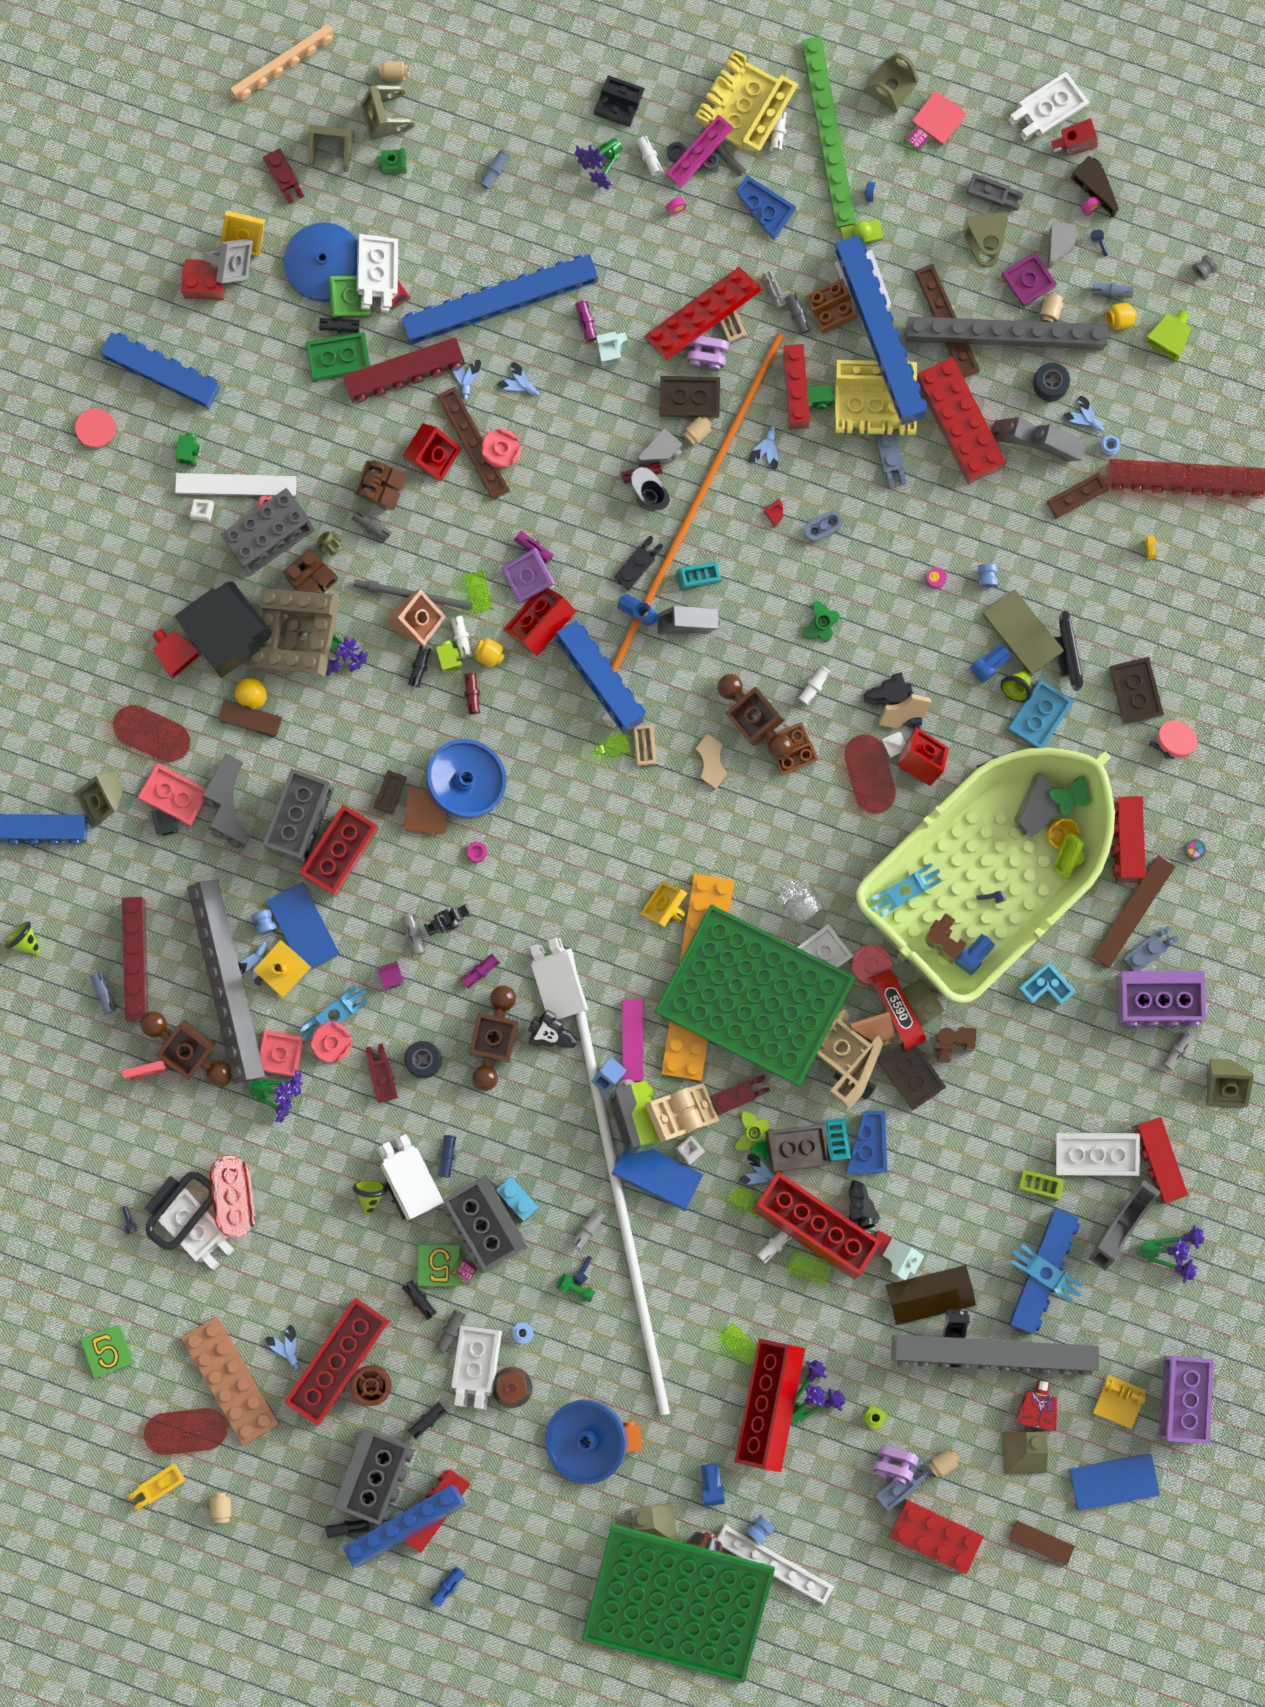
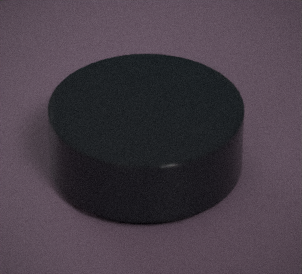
M680 142L671 143L667 148L668 159L676 163L686 152V147Z

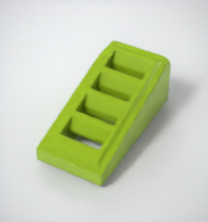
M1023 1169L1018 1189L1060 1200L1065 1180ZM1029 1175L1032 1176L1030 1188L1026 1187ZM1037 1177L1041 1178L1038 1190L1034 1189ZM1045 1179L1049 1180L1046 1192L1043 1191ZM1057 1182L1055 1193L1052 1194L1053 1183Z

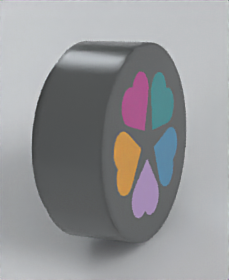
M1191 840L1185 846V854L1191 860H1199L1206 853V846L1201 840Z

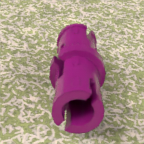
M579 301L575 304L580 319L578 321L579 326H582L585 342H593L597 336L593 324L595 322L594 317H591L588 301Z
M520 531L514 539L515 542L528 550V552L537 548L546 565L554 555L542 547L538 540L534 541L523 531Z
M491 953L482 962L476 963L474 968L461 978V981L469 989L482 977L485 978L486 974L500 964V962Z

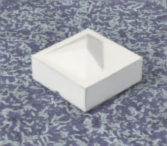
M193 499L190 519L210 522L214 502L211 500Z
M900 731L881 740L889 758L899 755L906 744Z
M692 1135L676 1148L689 1165L705 1152Z

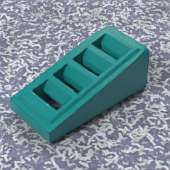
M717 562L679 568L676 572L680 591L722 581ZM710 568L712 571L713 578H710L708 569ZM702 570L705 578L703 580L700 571ZM694 572L697 581H694L692 573Z
M845 1118L825 1120L830 1161L851 1159ZM841 1125V1129L830 1130L829 1126ZM842 1133L843 1137L831 1138V1134ZM843 1141L844 1145L832 1146V1142ZM844 1149L845 1153L834 1154L833 1150Z

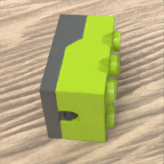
M630 1079L616 1083V1088L609 1096V1100L626 1156L657 1148L661 1142L645 1106L654 1097L651 1085H648L647 1080L636 1083Z

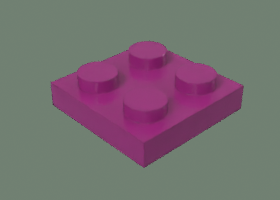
M1036 252L1002 272V277L1023 307L1057 286V283Z

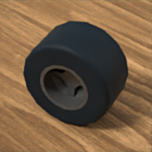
M1054 362L1041 366L1033 380V388L1037 396L1049 402L1062 398L1070 385L1069 372L1064 366Z
M418 1041L408 1047L404 1062L412 1075L425 1079L432 1077L438 1072L441 1067L442 1057L434 1044L428 1041Z

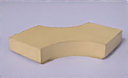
M911 694L907 700L900 704L886 705L879 719V724L899 729L909 719L925 718L931 704V698Z
M707 733L695 750L701 756L704 765L700 779L716 790L728 774L720 762V753L724 745Z

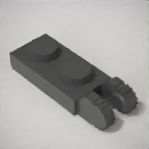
M973 173L966 194L1002 207L1005 206L1014 211H1018L1020 205L1006 199L1007 195L1020 200L1024 198L1022 192L1010 188L1011 186Z

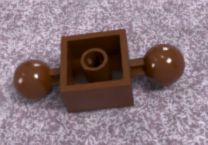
M726 674L722 676L717 684L719 694L725 699H733L735 701V704L725 714L753 746H756L766 738L769 742V754L777 760H784L790 757L794 749L791 738L784 734H777L774 730L785 721L781 714L756 686L745 695L742 692L743 683L737 675ZM754 713L758 715L756 720H753L754 717L752 715Z
M505 985L498 986L491 992L490 1002L495 1008L493 1016L478 1013L469 1054L483 1057L482 1066L476 1068L472 1074L473 1085L480 1091H490L497 1085L498 1074L494 1069L495 1060L510 1063L519 1023L518 1021L505 1019L506 1011L510 1010L516 1002L515 992L512 988ZM497 1033L499 1041L492 1043L488 1038Z
M151 1011L143 1016L141 1020L143 1033L152 1038L160 1036L166 1041L156 1054L158 1058L187 1080L201 1067L206 1071L207 1080L211 1085L224 1087L230 1083L232 1079L230 1066L223 1061L213 1062L207 1057L216 1046L214 1041L185 1019L173 1032L167 1027V1021L163 1014ZM186 1046L190 1048V1051L187 1053L183 1051Z

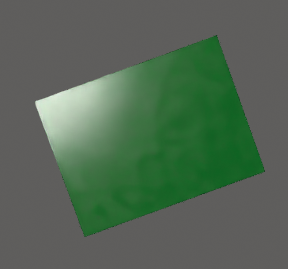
M710 905L654 1013L800 1087L845 1002L856 977Z
M611 1524L582 1641L744 1683L775 1567Z

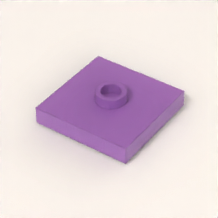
M537 548L501 568L519 603L525 602L555 584Z

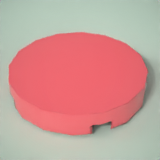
M92 408L84 411L78 417L75 431L78 439L87 447L101 448L108 445L112 438H114L116 425L108 412Z
M497 429L485 436L482 441L481 452L485 461L491 466L499 469L508 468L519 459L521 445L518 442L517 436L505 429Z
M1171 720L1165 722L1160 727L1157 733V742L1164 752L1170 753V756L1184 758L1188 757L1195 750L1197 736L1187 724Z
M877 945L862 947L855 953L852 959L851 968L853 975L861 983L874 986L872 981L867 978L886 969L892 970L890 955L884 948Z
M331 1021L320 1024L312 1033L310 1042L313 1053L325 1062L342 1060L348 1055L352 1044L350 1032L345 1026Z

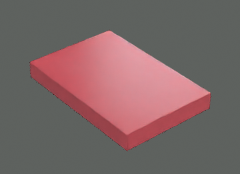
M157 763L137 799L192 827L205 804V800L201 798L206 788Z

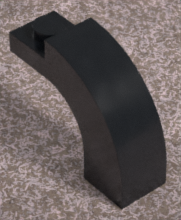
M946 1311L943 1337L966 1338L967 1327L970 1323L968 1311ZM951 1364V1368H958V1364Z

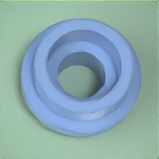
M1112 435L1104 437L1100 443L1101 451L1109 456L1115 455L1120 449L1119 439ZM1107 443L1113 444V448H1107Z
M527 1323L517 1324L512 1332L513 1338L518 1343L524 1344L529 1342L533 1337L532 1327ZM521 1329L526 1330L527 1335L525 1337L519 1336Z

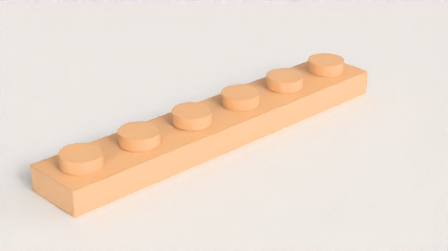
M327 24L233 86L231 91L236 101L248 98L252 91L257 88H263L269 80L278 78L284 73V70L296 66L305 56H311L322 45L326 46L331 43L335 37L331 26Z

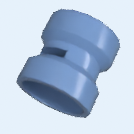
M979 565L978 573L980 574V579L978 580V586L981 588L998 587V579L996 578L998 565Z
M270 909L260 911L251 916L252 921L257 924L256 932L258 936L277 929L275 923L271 920L272 914Z
M761 1515L756 1519V1523L753 1526H749L746 1529L760 1545L765 1541L766 1534H771L775 1530Z

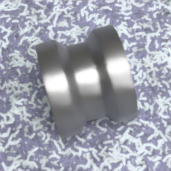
M1204 255L1199 263H1195L1192 266L1195 274L1204 281L1208 279L1210 273H1215L1218 270L1215 262L1207 255Z

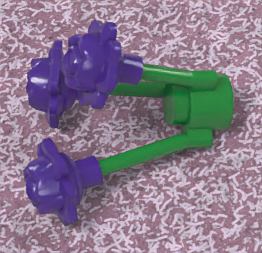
M1193 1225L1189 1234H1183L1181 1237L1158 1240L1149 1239V1242L1143 1241L1141 1256L1142 1258H1148V1262L1158 1263L1175 1269L1176 1272L1181 1273L1183 1283H1186V1280H1193L1196 1276L1197 1266L1192 1265L1193 1259L1181 1265L1183 1260L1189 1258L1190 1248L1184 1242H1191L1196 1249H1199V1244L1204 1243V1232L1202 1229L1197 1228L1196 1225ZM1177 1242L1174 1247H1168V1249L1160 1248V1245H1157ZM1160 1253H1168V1255L1174 1256L1177 1265L1157 1259L1156 1257H1159Z
M818 1360L806 1362L809 1373L806 1376V1381L796 1394L791 1419L793 1424L799 1420L802 1422L807 1417L824 1408L833 1407L842 1411L841 1406L844 1405L845 1400L839 1390L828 1389V1399L824 1400L825 1391L820 1386L809 1384L816 1377H823L825 1379L827 1377L824 1373L826 1367ZM806 1390L807 1398H805V1402L802 1404L796 1403L803 1391ZM807 1405H818V1407L808 1412H806L805 1407Z

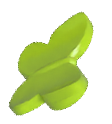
M746 1111L742 1112L741 1117L745 1130L744 1134L735 1144V1150L738 1151L749 1150L755 1144L765 1142L762 1136L770 1126L767 1119L757 1120L755 1115Z

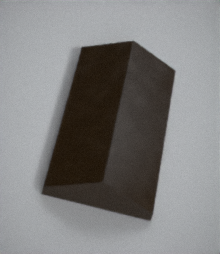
M966 1265L886 1285L896 1325L943 1314L947 1310H960L976 1306L973 1287Z

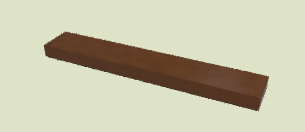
M934 264L916 270V278L933 316L957 318ZM945 343L963 378L980 372L968 343Z
M453 387L437 395L491 500L510 492L499 469L488 464L483 458L481 452L483 439L456 388Z
M1159 855L1147 871L1146 878L1140 882L1092 955L1094 959L1110 968L1176 866Z

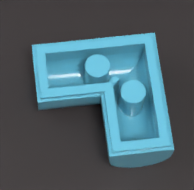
M1049 961L1018 988L1020 994L1030 1004L1037 1000L1044 992L1048 991L1061 1006L1076 993Z

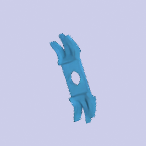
M929 863L889 889L871 897L870 900L873 902L885 895L887 896L886 899L875 905L871 910L874 912L891 903V907L879 914L880 917L885 916L910 899L941 883L942 880L939 878L926 886L924 884L940 873V870L937 869L920 878L919 875L933 866L932 863ZM902 885H909L911 887V894L909 896L900 894V887Z
M355 985L344 992L336 1001L314 1018L307 1021L299 1029L301 1032H304L314 1024L301 1039L303 1041L308 1039L320 1024L328 1021L341 1023L358 1009L368 1004L369 1001L365 999L353 1005V1007L351 1006L366 993L365 989L355 993L348 1000L346 998L356 991L358 987ZM332 1009H336L340 1013L339 1018L335 1021L328 1018V1013Z
M1024 1244L1020 1247L1032 1256V1259L1014 1249L1012 1250V1253L1018 1259L1027 1264V1267L1012 1259L1010 1263L1031 1275L1071 1303L1073 1299L1062 1292L1060 1288L1078 1297L1081 1296L1065 1280L1079 1287H1082L1083 1283L1062 1272ZM1044 1267L1050 1268L1052 1271L1051 1278L1043 1279L1040 1275L1041 1269Z

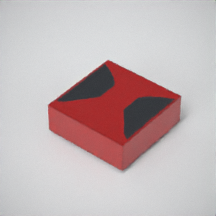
M397 281V295L392 299L391 306L393 309L410 299V296L399 281Z

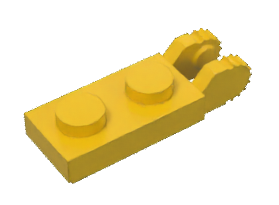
M174 1463L141 1484L137 1490L126 1497L128 1500H132L141 1492L144 1494L146 1499L133 1507L136 1512L148 1503H153L186 1480Z

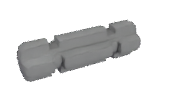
M765 272L763 279L767 283L766 286L772 300H774L776 308L781 309L786 306L777 280H774L773 272Z

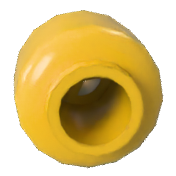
M1129 303L1111 305L1105 315L1107 325L1114 330L1132 327L1137 318L1136 310Z
M490 638L480 640L473 652L476 661L489 668L494 667L495 664L500 665L505 656L502 653V645Z

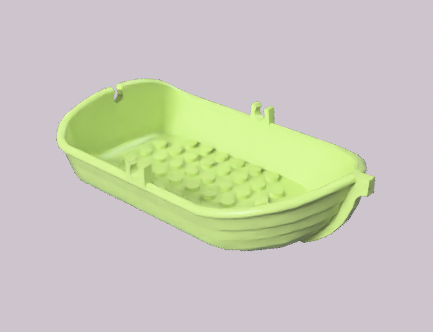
M1048 747L1011 752L988 761L977 768L939 806L926 816L862 880L856 891V900L861 912L900 952L897 956L902 963L907 959L946 998L958 1003H968L975 1000L1088 891L1101 874L1114 834L1115 810L1107 772L1103 767L1111 756L1105 751L1098 759H1095L1087 754ZM1036 773L1043 774L1054 788L1062 789L1071 787L1073 782L1080 776L1086 778L1088 788L1085 793L1091 797L1089 805H1076L1069 814L1065 815L1059 812L1033 837L1023 836L1018 832L1014 818ZM1061 818L1071 819L1077 823L1080 834L1077 837L1084 842L1082 849L1086 854L1085 862L1080 866L1074 867L1069 879L1063 878L1053 869L1061 849L1051 846L1047 838L1050 824ZM929 863H932L933 866L919 875L920 878L937 869L940 870V873L924 884L926 886L939 878L942 880L941 883L910 899L885 916L880 917L879 914L891 907V903L874 912L871 910L875 905L886 899L887 896L885 895L873 902L870 900L871 897L889 889ZM902 885L900 887V894L909 896L911 894V887L909 885ZM1002 891L1005 894L1006 901L996 904L994 898L977 900L976 895ZM945 913L955 919V922L950 927L953 932L949 937L956 942L962 939L967 943L961 953L965 949L968 950L981 934L990 938L995 944L993 949L982 960V964L971 976L960 968L955 961L953 964L949 963L938 955L940 952L938 949L931 948L926 944L925 938L930 931V927L935 920L940 921Z

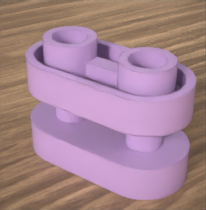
M700 336L689 344V346L694 348V351L687 352L686 361L689 362V365L694 367L705 365L709 366L712 370H721V368L725 367L726 357L722 356L721 353L728 352L729 342L722 339ZM702 349H703V350L714 351V352H713V354H712V353H706V352H702Z
M880 1446L878 1456L882 1458V1461L874 1462L872 1471L875 1472V1476L884 1480L887 1478L894 1479L896 1483L901 1485L910 1483L914 1474L909 1470V1467L915 1468L919 1458L903 1450ZM890 1462L901 1464V1467L892 1465Z

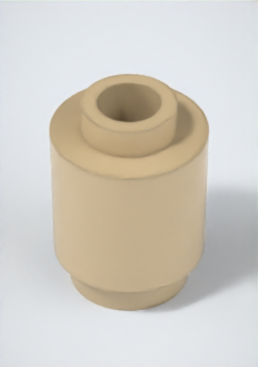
M390 61L380 64V80H385V82L405 81V77L409 75L408 65H404V61Z
M1049 293L1044 298L1039 314L1042 322H1058L1063 307V298L1060 295Z
M697 417L685 429L682 435L689 444L694 446L712 432L710 428L712 424L706 417Z
M947 1448L931 1459L932 1462L928 1465L937 1478L940 1476L944 1477L959 1466L958 1461L960 1458L954 1450L949 1451Z
M226 1492L214 1493V1497L210 1498V1518H213V1523L230 1522L231 1496H226Z

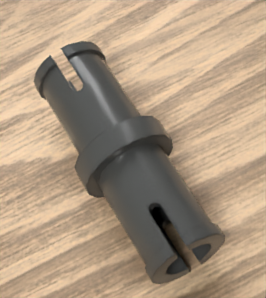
M797 293L786 296L785 299L791 310V318L795 320L800 335L811 331L812 329L805 315L806 310L802 308Z
M358 509L357 513L353 515L352 520L364 527L367 533L371 532L383 542H386L392 532L377 523V519L370 518Z
M457 1310L453 1311L447 1326H444L442 1329L444 1332L435 1346L443 1352H448L454 1337H457L459 1334L457 1331L466 1316L465 1314Z

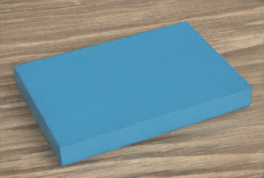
M1040 679L1032 691V697L1023 704L1007 730L1034 748H1044L1074 700Z

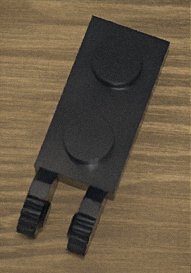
M651 535L644 541L641 547L637 548L614 576V579L629 591L655 561V557L663 548V545L660 543L651 554L645 551L653 542L654 538Z

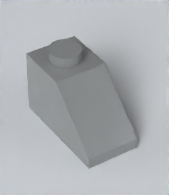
M1052 223L1049 234L1048 268L1056 265L1073 250L1075 243H1078L1079 231H1076V224Z
M664 428L639 455L638 463L640 465H648L658 462L666 464L670 463L672 459L676 461L682 454V443Z

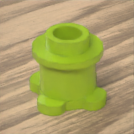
M870 1405L869 1410L862 1416V1421L867 1423L872 1429L877 1430L884 1424L887 1415L876 1405ZM873 1414H877L879 1417L875 1422L872 1421Z

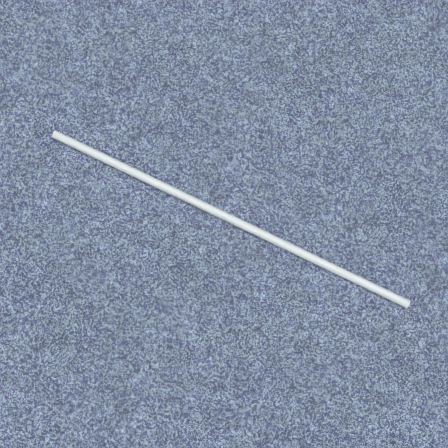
M567 949L566 952L571 953L575 965L572 949ZM584 1011L575 1015L659 1414H670L621 1179L611 1175L617 1160L602 1091L591 1082L598 1073Z

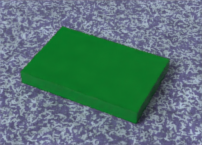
M364 332L305 342L312 382L343 377L345 374L370 366Z

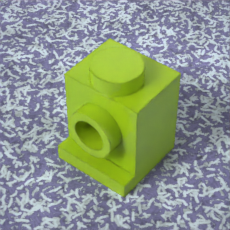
M444 641L439 644L440 646L436 647L443 674L463 669L461 661H456L460 659L457 647H452L451 641Z

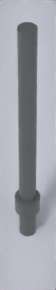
M355 579L353 585L357 588L367 589L372 593L382 592L406 598L415 592L379 584L378 581L373 580L368 582ZM425 593L433 603L470 611L472 609L471 602Z

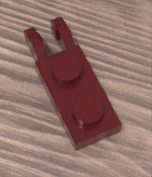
M279 148L264 156V162L288 203H293V198L288 192L293 187L296 190L297 196L300 199L303 198L304 195L299 187L298 180L281 149Z
M383 1043L378 1044L382 1060L375 1062L373 1050L371 1047H366L369 1059L368 1066L378 1103L398 1099L389 1059L386 1057Z
M764 1075L750 1081H744L710 1096L718 1115L770 1092L769 1087H764L755 1093L752 1090V1085L765 1080Z

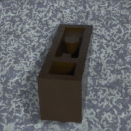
M1088 156L1073 171L1070 179L1091 198L1097 197L1101 202L1100 206L1114 218L1119 211V207L1100 161Z

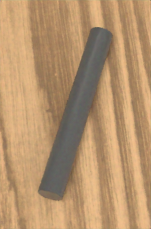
M719 144L715 151L740 175H743L746 169Z

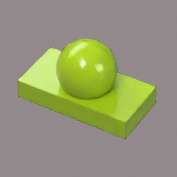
M879 219L868 222L860 221L855 225L840 228L843 240L858 235L861 242L865 244L884 239Z
M1067 833L1053 866V869L1066 879L1070 878L1074 867L1082 865L1086 859V854L1082 849L1084 842L1073 833Z

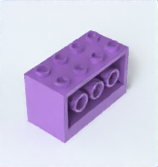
M1122 971L1116 975L1118 1024H1123V1028H1135L1139 1024H1144V1028H1155L1159 1024H1164L1165 1028H1174L1180 1024H1185V1027L1191 1028L1199 1026L1200 1023L1206 1020L1205 971ZM1139 998L1144 1003L1142 1006L1137 1001ZM1161 998L1164 1001V1004L1161 1005L1158 1002V999ZM1180 998L1184 1000V1005H1181V1003H1179Z
M1164 1355L1160 1423L1161 1440L1210 1444L1214 1359Z

